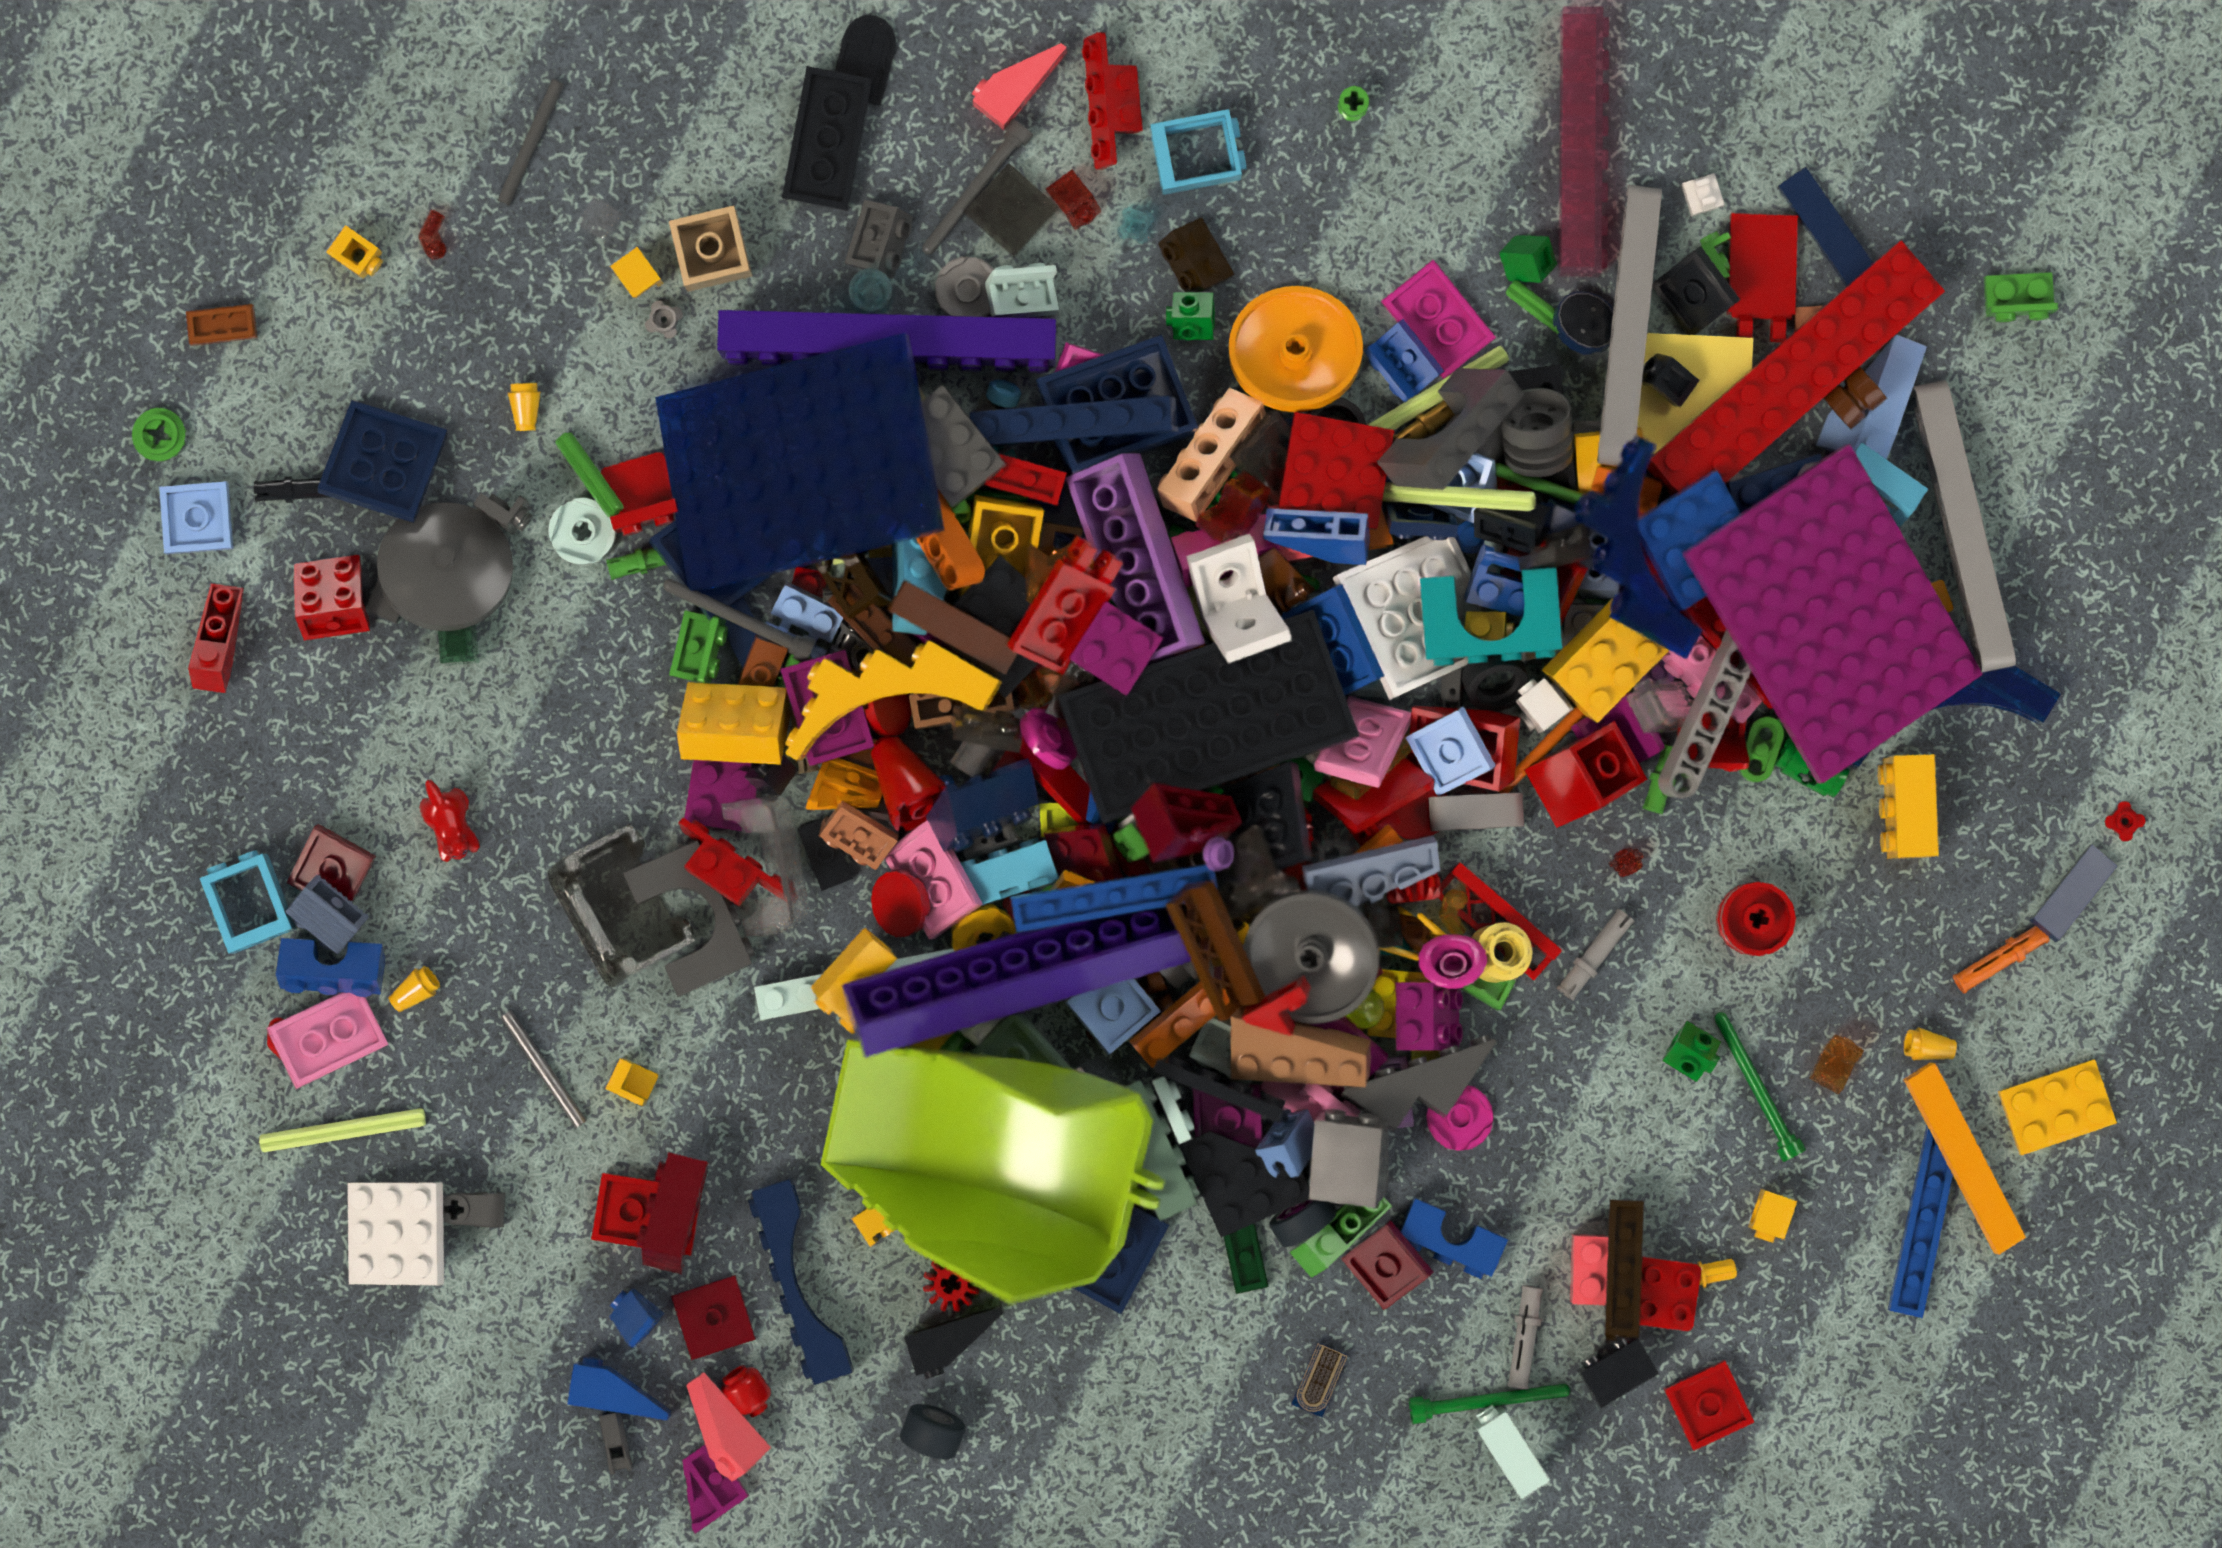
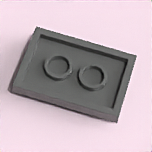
M943 385L890 428L954 508L1007 466Z

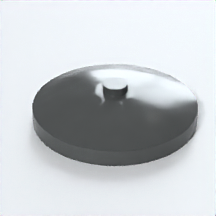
M441 502L421 506L414 523L399 518L390 527L378 551L377 573L384 597L401 617L422 628L436 631H454L478 624L494 613L502 604L512 582L513 558L506 536L491 518L466 505Z
M1299 890L1272 900L1254 918L1243 946L1265 996L1305 976L1311 986L1306 998L1307 1002L1294 1011H1289L1287 1008L1293 1021L1301 1023H1325L1351 1013L1369 995L1379 969V945L1376 934L1368 919L1349 901L1325 891Z

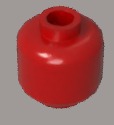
M741 1365L724 1376L721 1392L742 1415L749 1414L751 1417H755L768 1407L766 1402L771 1395V1389L759 1370L754 1367L746 1368L745 1365Z

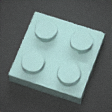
M1162 1075L1152 1079L1179 1144L1192 1139L1189 1131L1195 1128L1187 1109L1180 1112L1175 1100L1180 1099L1181 1095L1174 1080L1170 1079L1167 1081L1165 1076Z

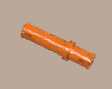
M2034 926L2016 938L2009 937L2005 940V945L1961 972L1954 974L1953 980L1960 991L1965 994L1968 990L1994 976L2016 961L2021 963L2026 959L2025 955L2043 944H2047L2050 942V939L2037 926Z

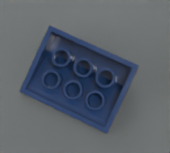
M1162 335L1036 379L1044 406L1162 396L1176 398L1178 432L1054 440L1067 477L1120 454L1140 453L1142 455L1193 437L1198 429Z

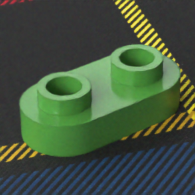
M1762 717L1754 721L1750 726L1745 741L1750 762L1753 759L1758 760L1761 763V769L1758 772L1751 771L1750 767L1739 770L1741 776L1749 782L1757 783L1764 781L1773 771L1784 738V729L1775 718ZM1762 728H1768L1771 731L1772 735L1769 740H1763L1760 737V730Z

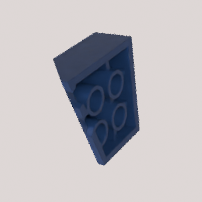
M1027 758L998 768L987 775V780L982 781L978 775L968 779L958 789L955 784L944 788L926 816L943 852L953 848L956 852L962 851L974 844L973 839L983 835L985 839H989L1004 830L1003 826L1013 822L1015 826H1018L1033 818L1032 813L1039 805V800L1029 759Z

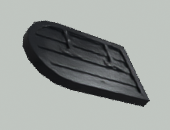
M864 15L856 18L848 25L841 40L842 44L835 72L872 78L873 84L869 103L881 106L892 60L896 53V36L893 28L885 19L876 15Z

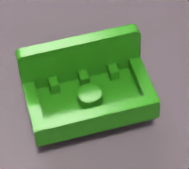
M685 610L669 676L698 683H711L712 678L716 679L720 668V659H717L719 647L724 646L728 635V627L725 626L726 620L713 616L712 620L709 621L704 614Z

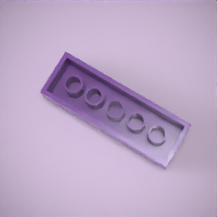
M1140 453L1120 454L1066 477L1086 539L1091 546L1097 549L1093 560L1095 561L1102 549H1105L1123 562L1116 577L1110 583L1116 588L1110 599L1117 605L1119 610L1163 637L1162 642L1146 666L1205 644Z

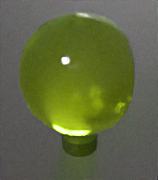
M1371 989L1366 999L1355 1010L1345 1016L1359 1028L1367 1029L1374 1027L1383 1018L1385 1011L1384 1001L1380 994Z

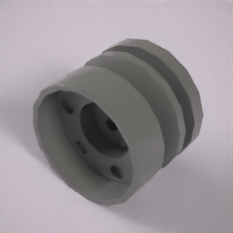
M1533 388L1522 390L1525 395L1501 422L1505 463L1513 472L1523 476L1543 477L1553 475L1564 470L1572 462L1574 456L1573 434L1571 431L1572 415L1569 400L1561 393L1551 389Z

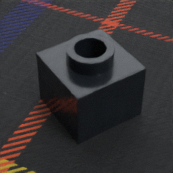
M783 755L781 765L751 763V768L745 778L761 794L781 796L798 769Z

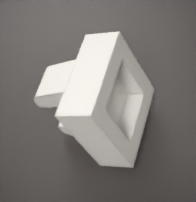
M1715 173L1682 183L1691 216L1724 206Z

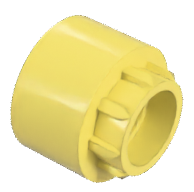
M1503 922L1485 926L1477 930L1471 937L1478 941L1486 951L1487 964L1482 975L1479 977L1484 981L1498 983L1515 979L1521 976L1530 965L1532 959L1531 942L1527 934L1514 924ZM1497 944L1502 946L1505 952L1502 961H1499L1494 955V948Z

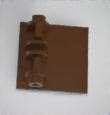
M1275 547L1258 557L1266 595L1280 616H1282L1283 611H1290V607L1299 601L1304 602L1306 596L1315 591L1310 583Z

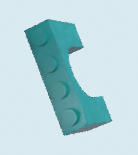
M1557 569L1522 570L1525 606L1522 621L1512 634L1496 641H1485L1475 638L1462 626L1457 611L1455 576L1420 578L1426 660H1433L1434 666L1454 665V658L1467 657L1468 664L1488 662L1489 655H1501L1502 661L1522 660V653L1535 652L1536 658L1556 657V650H1562Z

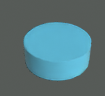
M999 379L991 381L986 392L988 400L1006 408L1016 407L1021 396V391L1015 384Z

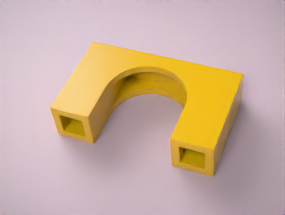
M864 927L811 986L817 997L814 1002L826 1014L836 1013L841 1017L839 1023L850 1033L854 1034L855 1031L848 1016L842 984L885 972L895 962L896 956L888 945ZM954 1032L906 1046L939 1050Z

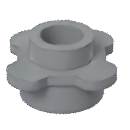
M655 301L651 305L652 311L649 320L645 322L647 331L650 333L655 331L662 333L667 339L674 338L677 334V323L683 318L682 310L679 307L671 308L664 305L662 301ZM666 317L667 322L662 323L661 318Z

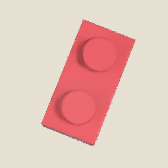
M1572 1234L1570 1302L1572 1304L1606 1305L1608 1237L1606 1235Z

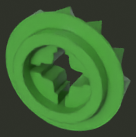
M154 408L147 410L137 418L132 429V440L136 450L143 457L151 461L165 462L177 456L178 452L185 445L186 429L181 418L174 412L164 408ZM164 423V433L172 439L171 441L161 440L156 445L155 438L146 431L147 429L151 431L159 430Z

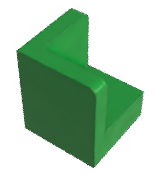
M1516 235L1499 252L1508 281L1541 283L1557 266L1549 236Z

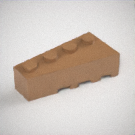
M1248 1005L1240 1006L1232 1014L1231 1079L1366 1087L1371 1071V1040L1331 1028L1325 1030L1312 1026L1310 1023L1294 1021L1296 1026L1293 1035H1284L1246 1024L1242 1016Z

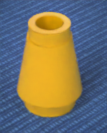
M537 383L510 384L511 392L507 393L516 431L536 430L541 391H538Z
M428 967L415 968L393 994L389 996V1001L398 1012H402L435 996L436 990L440 988V983Z
M1920 1027L1915 1030L1909 1029L1904 1039V1054L1910 1056L1914 1061L1952 1060L1957 1050L1956 1040Z

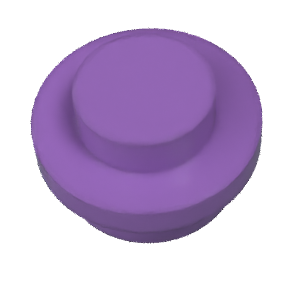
M1212 837L1207 842L1203 850V858L1210 870L1221 871L1229 867L1233 861L1234 850L1229 841H1225L1222 837Z

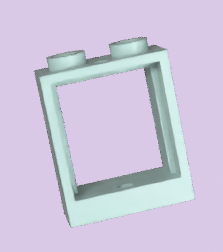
M1492 1404L1476 1414L1478 1420L1473 1422L1474 1427L1521 1499L1550 1481L1502 1406L1495 1408Z

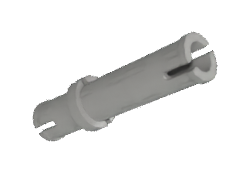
M1617 909L1615 911L1616 913L1581 958H1575L1572 962L1574 967L1560 985L1556 987L1568 999L1574 1001L1576 995L1590 978L1594 979L1598 974L1596 972L1597 968L1629 927L1634 924L1635 921L1631 917L1628 918V915L1622 910Z
M1522 1285L1519 1315H1515L1514 1322L1517 1323L1509 1382L1507 1383L1509 1387L1529 1389L1537 1326H1541L1542 1321L1539 1318L1544 1289L1540 1287Z

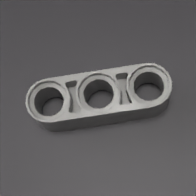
M1523 793L1428 798L1430 831L1525 826Z

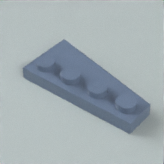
M1434 836L1302 866L1306 890H1319L1335 894L1349 901L1355 907L1368 901L1372 904L1384 898L1383 895L1397 887L1401 890L1440 871L1437 841Z

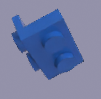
M1404 319L1396 323L1376 342L1364 349L1370 365L1382 374L1389 383L1390 390L1394 395L1400 397L1403 402H1407L1419 394L1445 372Z

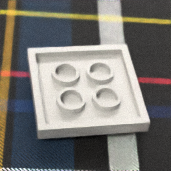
M443 1182L348 1183L349 1284H444Z

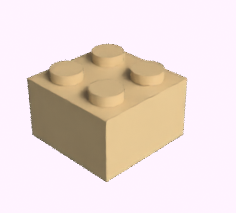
M734 205L669 221L683 284L688 292L752 277L742 229Z

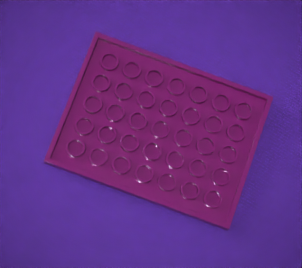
M1850 444L1843 445L1682 553L1817 783H1825L1983 675Z

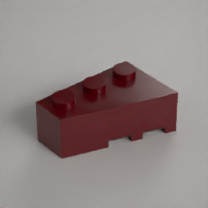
M1153 783L1131 807L1137 827L1142 834L1153 862L1201 852L1212 837H1222L1226 840L1242 824L1231 796Z
M668 1152L666 1162H659L655 1181L660 1182L657 1194L651 1193L649 1196L646 1213L651 1215L648 1225H641L637 1239V1245H641L643 1265L682 1275L684 1268L683 1258L687 1244H690L692 1237V1226L699 1209L708 1174V1162Z

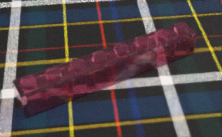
M1563 6L1560 12L1558 277L1598 278L1602 273V269H1607L1608 252L1607 249H1602V236H1607L1608 217L1602 216V203H1607L1608 183L1602 182V169H1608V149H1602L1603 136H1608L1609 128L1608 116H1603V103H1608L1609 84L1603 83V70H1608L1609 50H1603V37L1609 36V17H1603V7Z

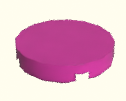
M1031 709L1021 717L1019 723L1026 743L1044 763L1056 769L1066 768L1077 755L1068 729L1065 727L1060 729L1055 724L1058 721L1057 717L1045 709Z
M1467 1085L1446 1117L1443 1118L1430 1108L1427 1109V1126L1433 1138L1445 1148L1457 1151L1473 1149L1481 1144L1491 1132L1493 1124L1492 1105L1485 1094L1477 1088Z

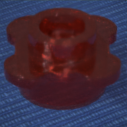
M1625 848L1618 851L1614 855V860L1608 864L1610 867H1613L1614 871H1617L1620 877L1629 876L1643 867L1641 859H1643L1644 854L1642 852L1639 853L1637 848Z

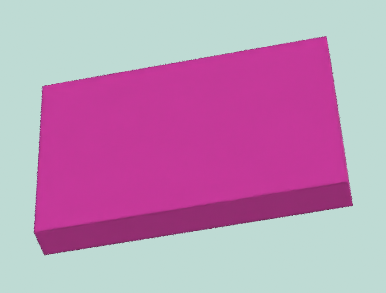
M1434 260L1381 301L1397 323L1402 319L1405 320L1445 372L1440 375L1442 379L1448 377L1496 339V336Z

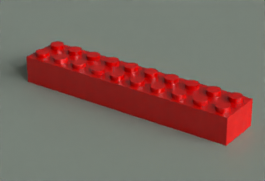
M1899 241L1643 463L1644 466L1657 480L1663 483V488L1670 496L1678 493L1711 471H1718L1724 484H1726L1942 295L1945 290L1903 241Z

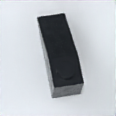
M999 1305L905 1334L904 1338L916 1376L924 1373L925 1379L943 1374V1367L949 1366L1004 1313L1003 1306Z

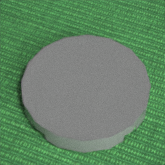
M961 256L949 261L940 270L935 283V297L940 309L947 316L988 317L991 312L985 282L994 269L986 261L970 256Z

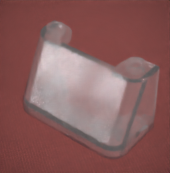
M771 794L722 803L721 808L724 820L737 822L742 827L743 834L751 832L760 833L767 874L770 877L773 874L779 875L783 887V898H778L771 893V897L755 900L757 907L750 917L742 919L745 936L779 934L803 924L809 916L810 907L792 808L789 801L784 796Z

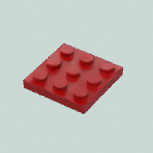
M1295 412L1278 509L1368 514L1369 529L1377 530L1387 476L1377 461L1392 445L1394 430Z

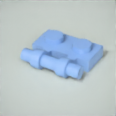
M786 581L771 611V614L781 618L782 621L779 626L769 621H766V624L796 637L795 634L788 631L791 624L809 632L808 636L816 639V642L820 637L831 643L843 617L828 602L824 603L822 598ZM816 642L809 655L814 659L825 656L827 652L826 649L816 645Z

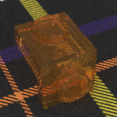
M1834 1035L1824 1045L1809 1079L1839 1095L1843 1091L1855 1063L1862 1057L1864 1050L1856 1046L1851 1039Z

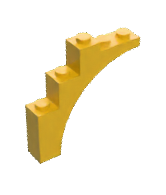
M928 640L926 645L921 643L917 647L911 658V661L915 663L913 668L878 649L875 650L874 654L869 652L865 656L859 667V670L863 672L860 677L832 660L824 658L822 663L817 661L807 677L811 681L807 688L819 695L817 699L811 698L805 706L802 715L806 718L799 729L794 727L785 742V745L789 746L785 754L795 760L802 761L816 740L837 720L860 706L884 697L908 693L936 694L957 699L981 711H986L1002 681Z

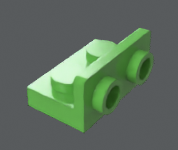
M2052 272L1984 277L1986 317H1995L1996 322L2016 321V315H2029L2030 321L2049 319V314H2053L2058 310V303H2054Z

